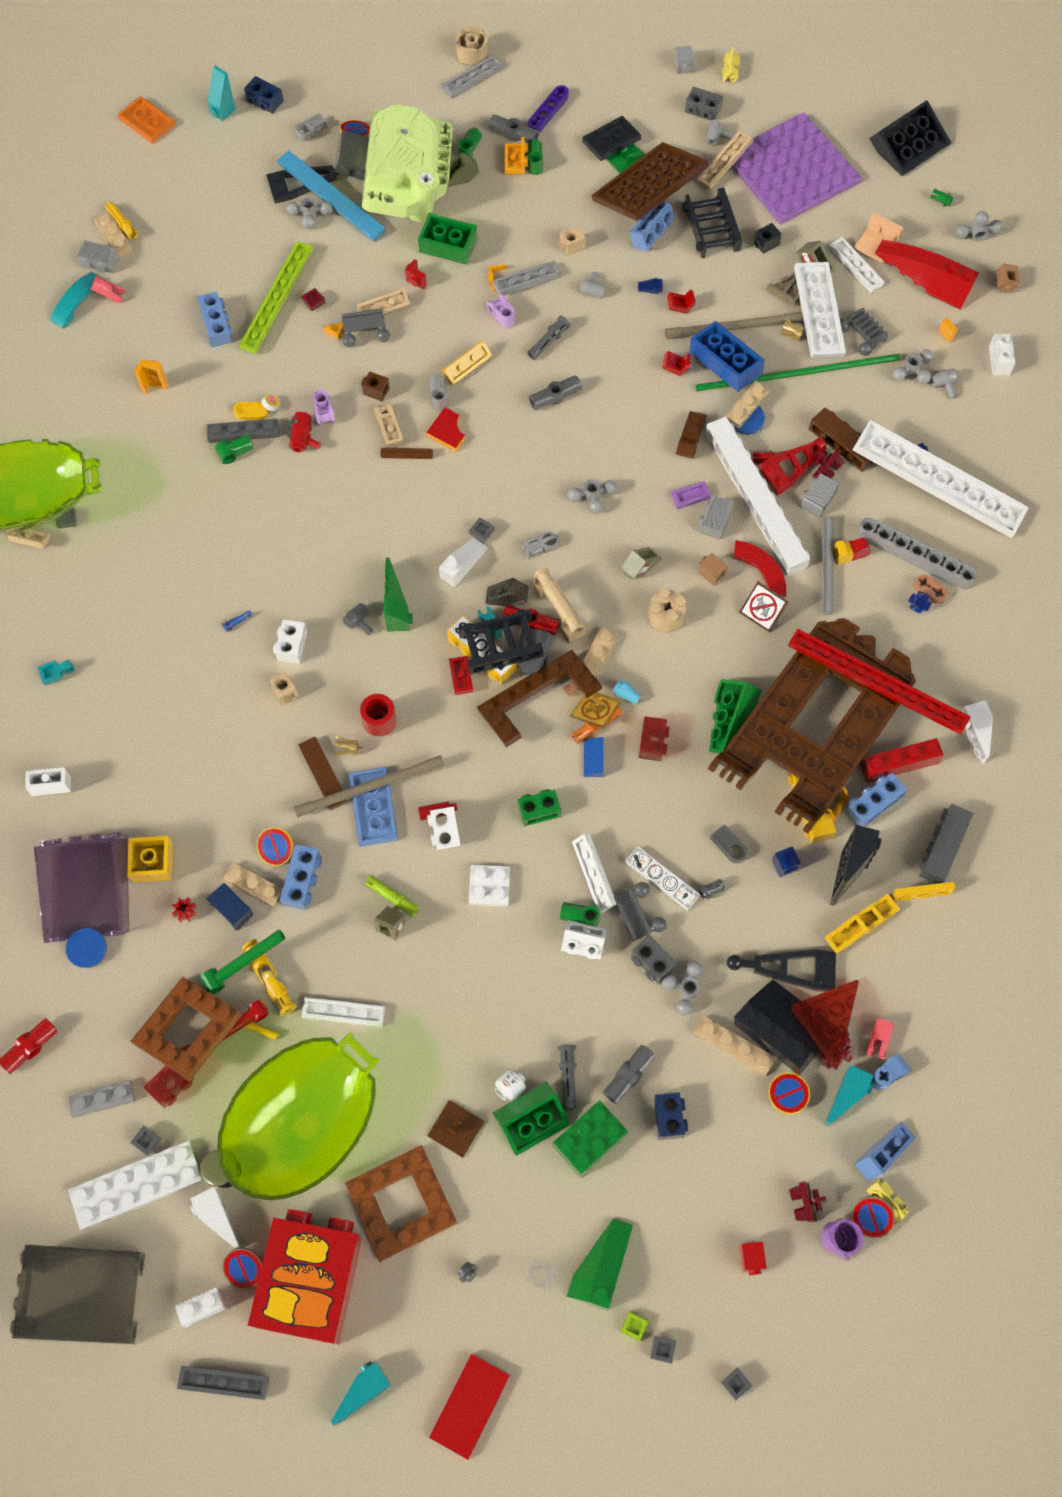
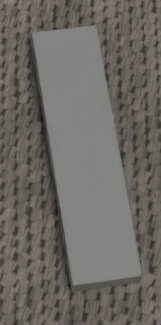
M492 55L442 84V89L452 99L503 69V64Z
M551 261L493 280V286L499 295H507L560 278L561 271L555 261Z

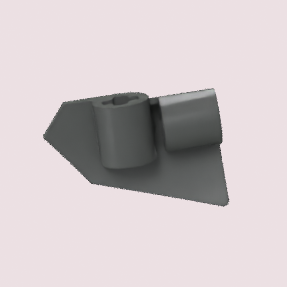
M530 628L534 642L542 643L543 657L518 663L525 675L536 673L539 668L547 664L548 653L555 640L551 633ZM522 629L518 648L527 645Z

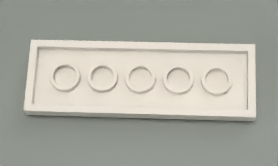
M829 262L796 263L794 270L811 358L844 357L846 350Z
M187 1141L68 1189L79 1229L84 1231L201 1183L203 1179L191 1142Z

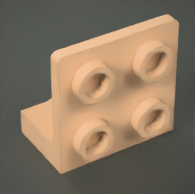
M873 213L868 228L855 245V249L884 263L885 261L875 254L882 239L899 242L904 227Z

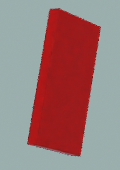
M471 1354L429 1438L469 1460L510 1375Z

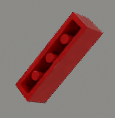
M934 738L864 757L860 767L866 783L878 780L883 775L888 776L891 773L898 775L939 764L944 754L938 739Z

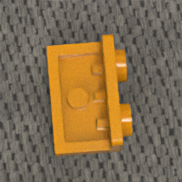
M521 137V143H505V174H525V167H528V156H525V154H528V143H525L524 137Z
M140 360L139 365L135 367V376L142 393L146 394L149 386L166 389L168 381L162 364L154 360Z

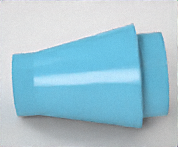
M620 679L612 690L615 696L633 704H636L641 697L626 680Z

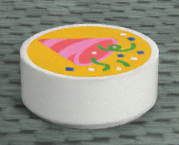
M268 393L263 397L262 405L269 411H276L280 406V400L277 396Z

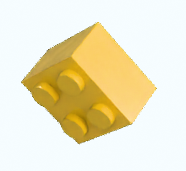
M170 837L129 838L127 876L132 883L172 881L173 842Z

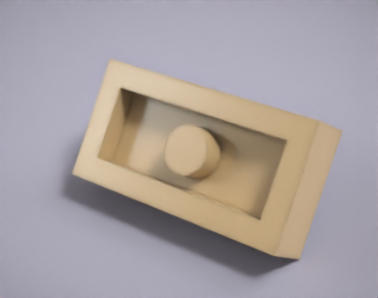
M15 525L8 534V541L43 549L51 539L49 532Z

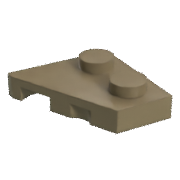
M795 273L781 278L780 282L776 284L770 283L767 286V291L794 306L800 299Z

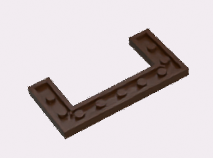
M570 650L540 668L538 672L530 674L477 706V709L507 748L520 740L522 736L505 712L566 675L569 676L586 698H589L603 688L576 653Z

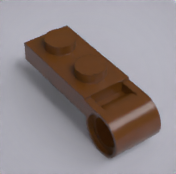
M693 411L689 412L678 443L676 455L694 459L707 415Z

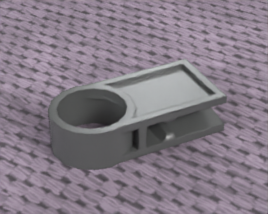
M725 824L711 835L710 839L729 861L736 864L744 861L747 855V848ZM739 847L743 850L744 856L736 859L731 856L730 849Z

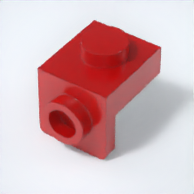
M413 259L405 268L406 281L415 287L424 289L427 286L426 274L418 270V262Z
M689 290L685 295L673 292L667 295L669 310L687 314L696 302L693 290Z
M667 351L664 354L662 368L681 376L691 366V354L687 353L684 357Z

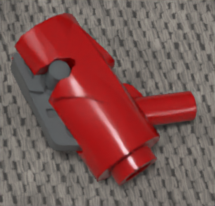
M295 412L286 434L287 438L290 439L289 447L297 453L306 450L307 444L316 449H319L321 443L312 439L309 434L312 431L311 415L306 412Z

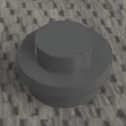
M466 1262L457 1273L460 1277L459 1280L462 1283L471 1282L477 1275L478 1267L475 1264Z

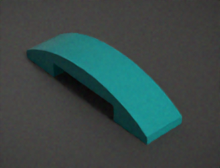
M90 272L78 279L61 297L50 317V321L64 329L74 318L73 312L93 291L91 290L92 283L95 277L99 275Z

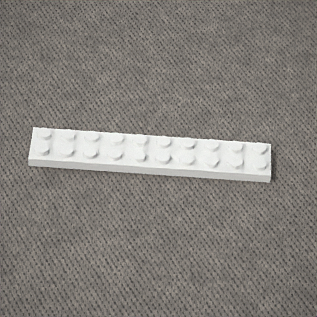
M872 420L868 422L853 448V451L1010 538L1015 535L1029 508Z

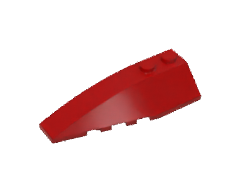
M882 239L875 252L878 257L890 266L898 268L900 270L899 273L903 276L907 275L910 277L915 285L923 287L928 295L959 310L979 275V272L950 258L900 242Z

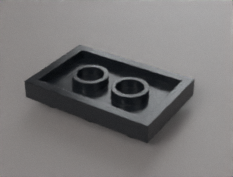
M623 115L582 137V142L600 161L641 140V134Z

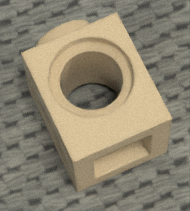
M575 226L560 232L559 247L568 256L585 249L586 238L580 227Z
M287 672L276 674L269 680L282 706L299 697L297 689ZM282 685H287L285 689H279Z

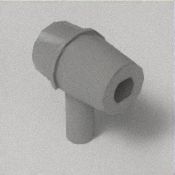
M715 119L710 121L707 128V143L709 145H717L720 136L729 139L735 136L734 132L722 129L721 121Z
M597 272L591 273L590 280L584 279L581 282L580 292L587 294V296L602 298L605 286L596 282Z
M954 368L944 369L931 376L933 387L946 386L949 398L957 397L952 384L958 379Z

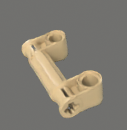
M544 567L534 574L533 587L535 593L540 600L547 597L562 619L561 632L565 640L571 643L586 634V626L578 619L577 612L561 590L557 581L552 579L549 569Z

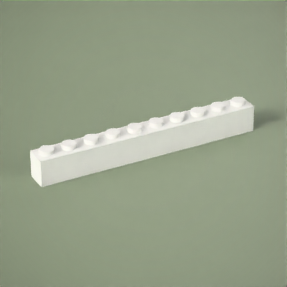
M727 417L707 424L705 433L787 576L806 569L810 560L808 551L803 549L799 536L793 532L791 522L786 520L782 507L776 503L774 493L769 491L765 478H762L759 474L758 466L752 462L750 452L745 450L742 439L735 433L732 422H729Z

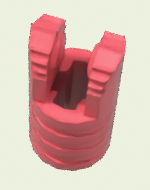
M99 276L95 277L91 286V290L117 303H121L122 299L119 295L125 292L123 288Z
M876 1019L867 1055L873 1056L876 1045L879 1043L881 1044L879 1058L885 1059L894 1028L893 1023L883 1019Z

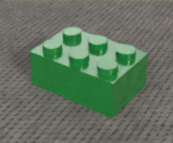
M429 213L418 237L419 252L467 265L478 239L477 225Z
M599 1100L553 1142V1147L581 1178L627 1136L628 1131Z

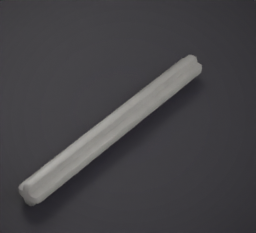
M829 515L822 518V613L824 615L832 614L833 518Z

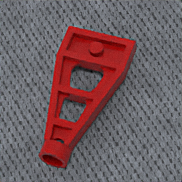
M817 438L812 443L775 454L759 464L758 467L775 495L778 496L794 485L814 461L813 455L817 451L823 452L827 449V446L822 438ZM803 451L807 460L800 465L795 454ZM790 460L795 469L790 476H787L780 466L781 461Z

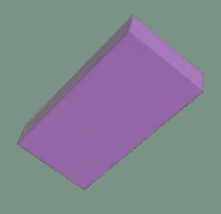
M705 481L672 491L671 497L678 510L711 499V494Z

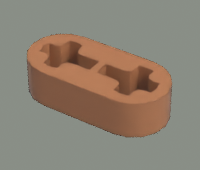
M919 575L917 577L914 589L934 604L944 602L947 590L927 575ZM925 582L926 585L920 586V583ZM938 592L941 593V596H935Z

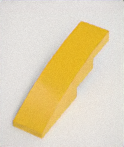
M887 893L874 904L855 914L824 937V939L835 953L838 954L900 911V908Z

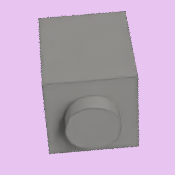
M691 46L675 47L674 62L677 74L693 72L694 57Z

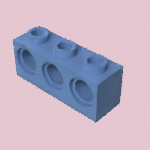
M663 201L634 225L629 231L633 248L648 251L674 220L671 203Z
M217 291L197 296L211 346L216 347L232 343L230 335H233L231 325L226 323L229 321L227 311L223 312L222 308H225L223 298H219Z
M893 773L888 776L883 775L876 781L877 784L873 788L871 786L867 787L862 792L863 795L858 799L854 797L848 802V808L845 813L856 825L865 827L905 796L908 789ZM885 786L892 787L894 791H888ZM871 797H876L879 802L872 801ZM861 808L865 813L861 814L856 809Z
M295 844L280 898L282 906L306 910L307 905L311 904L312 893L310 892L312 886H315L317 882V867L320 868L322 863V856H320L318 849ZM305 857H312L311 861L303 862ZM300 875H307V878L305 880H298V877ZM301 893L300 899H292L294 894Z

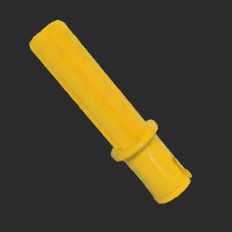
M109 201L105 208L119 224L120 230L125 232L130 240H132V237L136 239L138 232L133 228L132 222L124 217L114 203Z

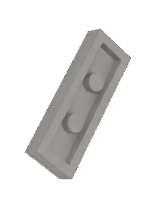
M130 1080L68 1096L71 1116L73 1118L135 1102L133 1086Z

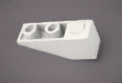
M986 700L964 706L961 711L971 716L966 725L967 737L973 743L975 755L982 764H985L990 755L993 716Z

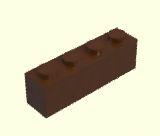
M824 407L811 419L808 430L818 438H822L833 450L838 448L841 451L840 455L861 472L873 463V461L853 451L861 433L856 432L847 422L838 418L833 411Z

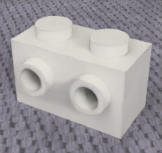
M568 920L561 951L572 955L586 956L589 959H601L607 929Z

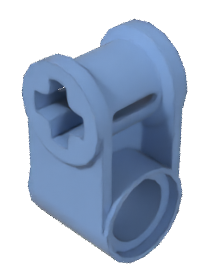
M897 1053L872 1074L874 1076L871 1082H874V1088L882 1090L894 1081L899 1080L912 1069L901 1055ZM884 1076L885 1079L881 1081L879 1077Z

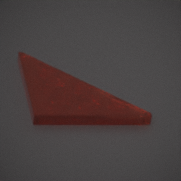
M858 980L793 1004L791 1008L835 1070L840 1065L859 984Z

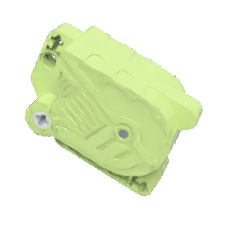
M392 105L383 110H374L370 124L362 208L372 213L402 218L409 217L413 221L424 223L428 214L433 213L435 201L444 196L447 191L450 173L452 124L448 121L429 118L414 107Z

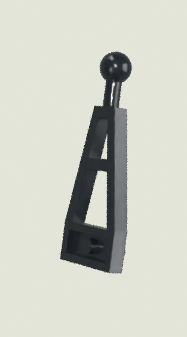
M332 165L310 167L319 175L328 174L323 176V178L329 183L336 180V175H340V173L335 172ZM286 170L266 174L275 204L292 200L311 191L304 185L288 191L285 178H293V176Z
M806 950L756 955L754 960L741 959L740 956L735 954L727 958V966L733 971L739 970L741 967L754 968V973L813 991L835 992V951ZM814 957V982L787 975L788 960ZM780 961V973L761 968V962Z

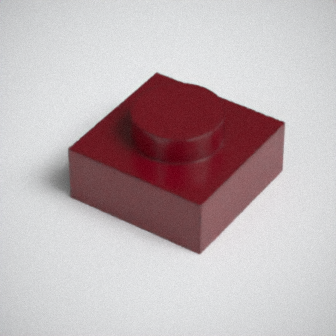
M316 288L301 296L302 301L311 311L326 303L325 298Z

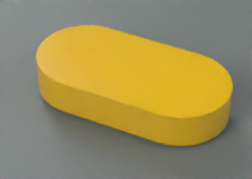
M238 402L233 407L234 416L239 420H263L269 414V411L262 405V402Z

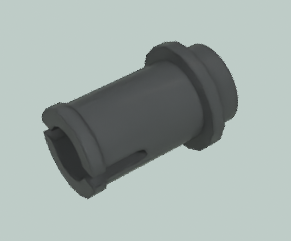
M717 879L710 884L701 885V888L698 890L702 899H710L712 895L724 891L725 885L716 887L723 883V881Z

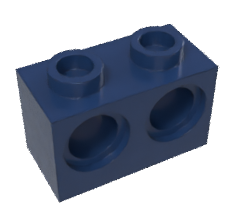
M257 76L244 88L246 100L249 103L255 104L262 110L272 114L284 101L282 89Z
M680 1092L655 1095L654 1106L659 1140L684 1138L685 1132H688L687 1119H683L682 1111H685V1100L680 1097ZM672 1101L676 1108L672 1111L667 1110L664 1103ZM675 1122L678 1125V1130L675 1132L670 1131L667 1124Z

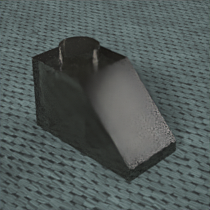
M515 578L491 585L487 588L485 603L488 605H509L513 607L527 603L529 586Z

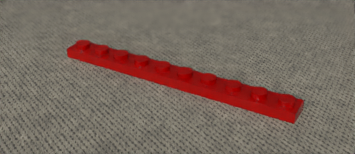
M798 628L788 644V647L960 735L971 716Z

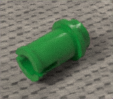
M935 188L932 192L934 194H931L930 199L942 203L944 207L950 206L953 196L950 193L946 194Z

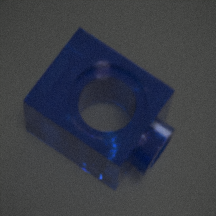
M793 846L776 852L772 858L780 878L798 871L801 865Z

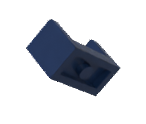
M225 883L206 898L212 907L214 906L236 931L254 915L252 910Z

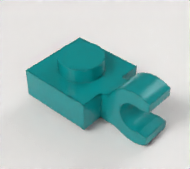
M486 606L487 614H482L478 610V617L482 621L496 618L489 606ZM502 628L492 631L495 639L502 637Z
M54 660L38 667L45 686L63 679L62 674H69L75 671L70 660L60 664Z

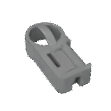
M316 114L306 121L299 123L296 126L297 138L303 141L311 139L315 136L316 132L323 128L327 129V120L325 118L322 119L321 114ZM307 130V133H301L299 131Z
M545 532L542 535L522 542V551L525 552L528 560H530L531 556L543 551L544 553L554 551L558 548L559 537L554 532ZM551 539H555L557 541L554 545L551 546L545 544L547 541Z

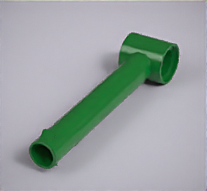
M278 929L218 971L216 968H211L200 975V979L207 992L213 995L225 988L223 981L284 941L286 938L283 932Z

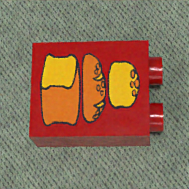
M287 1209L285 1219L273 1217L247 1326L339 1345L362 1238L359 1234L352 1233L354 1228V1222L329 1217L327 1228L310 1225L313 1214Z

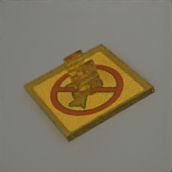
M595 693L589 698L583 695L570 714V717L604 728L621 704V700L600 693Z

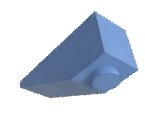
M900 1122L857 1160L855 1166L867 1181L885 1173L912 1143L915 1137L906 1125Z

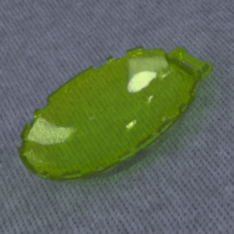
M32 439L0 444V533L28 530L49 523L74 508L86 495L101 492L102 485L99 483L98 470L100 460L97 458L84 459L81 451L72 447L70 443L63 441L54 443L49 442L48 439H42V442H33ZM87 470H91L92 483H89Z
M349 1032L339 1044L332 1037L303 1040L286 1047L266 1060L238 1088L222 1117V1123L218 1132L217 1149L219 1163L224 1175L240 1192L255 1199L271 1201L287 1199L302 1194L330 1176L357 1145L370 1120L376 1096V1081L370 1072L381 1060L378 1057L374 1058L353 1038V1033ZM346 1044L369 1064L365 1069L343 1049Z

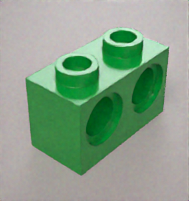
M550 789L540 791L539 794H526L518 799V808L524 827L561 817V807L556 790L550 791ZM550 801L553 805L547 807L544 805V802ZM527 806L534 807V810L528 812L525 810V808Z

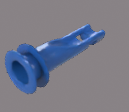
M249 610L229 621L225 620L226 623H222L226 632L229 629L232 631V627L253 614Z

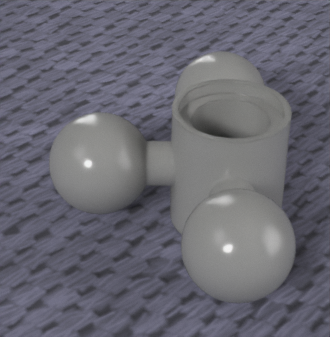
M312 197L303 198L301 205L292 201L286 206V211L290 215H296L298 212L303 213L302 225L307 229L314 227L318 211L323 215H329L333 210L331 203L325 201L320 205H316V201Z
M980 211L976 214L975 219L970 222L969 228L966 225H959L955 230V234L958 238L962 239L972 233L975 241H981L987 238L988 231L998 234L1003 226L999 220H993L989 225H986L989 215L985 211Z
M924 349L919 355L916 353L908 355L904 367H896L893 370V378L901 381L905 379L906 375L910 377L917 375V380L921 384H927L931 380V373L928 370H922L920 367L922 363L931 362L933 353L928 349Z
M590 479L585 482L583 490L573 487L569 489L567 495L569 500L573 502L579 501L584 496L585 500L590 502L589 508L591 512L597 514L604 508L603 502L599 500L600 493L604 492L611 495L615 493L617 486L612 480H607L603 486H600L597 480Z
M692 961L687 965L686 970L689 977L685 978L682 982H679L674 975H666L662 979L664 989L668 991H673L676 988L680 989L683 999L677 1003V1011L683 1016L689 1015L692 1012L693 1005L690 999L697 996L700 988L696 977L701 975L703 968L697 961ZM691 984L694 986L695 991L688 992L684 986Z

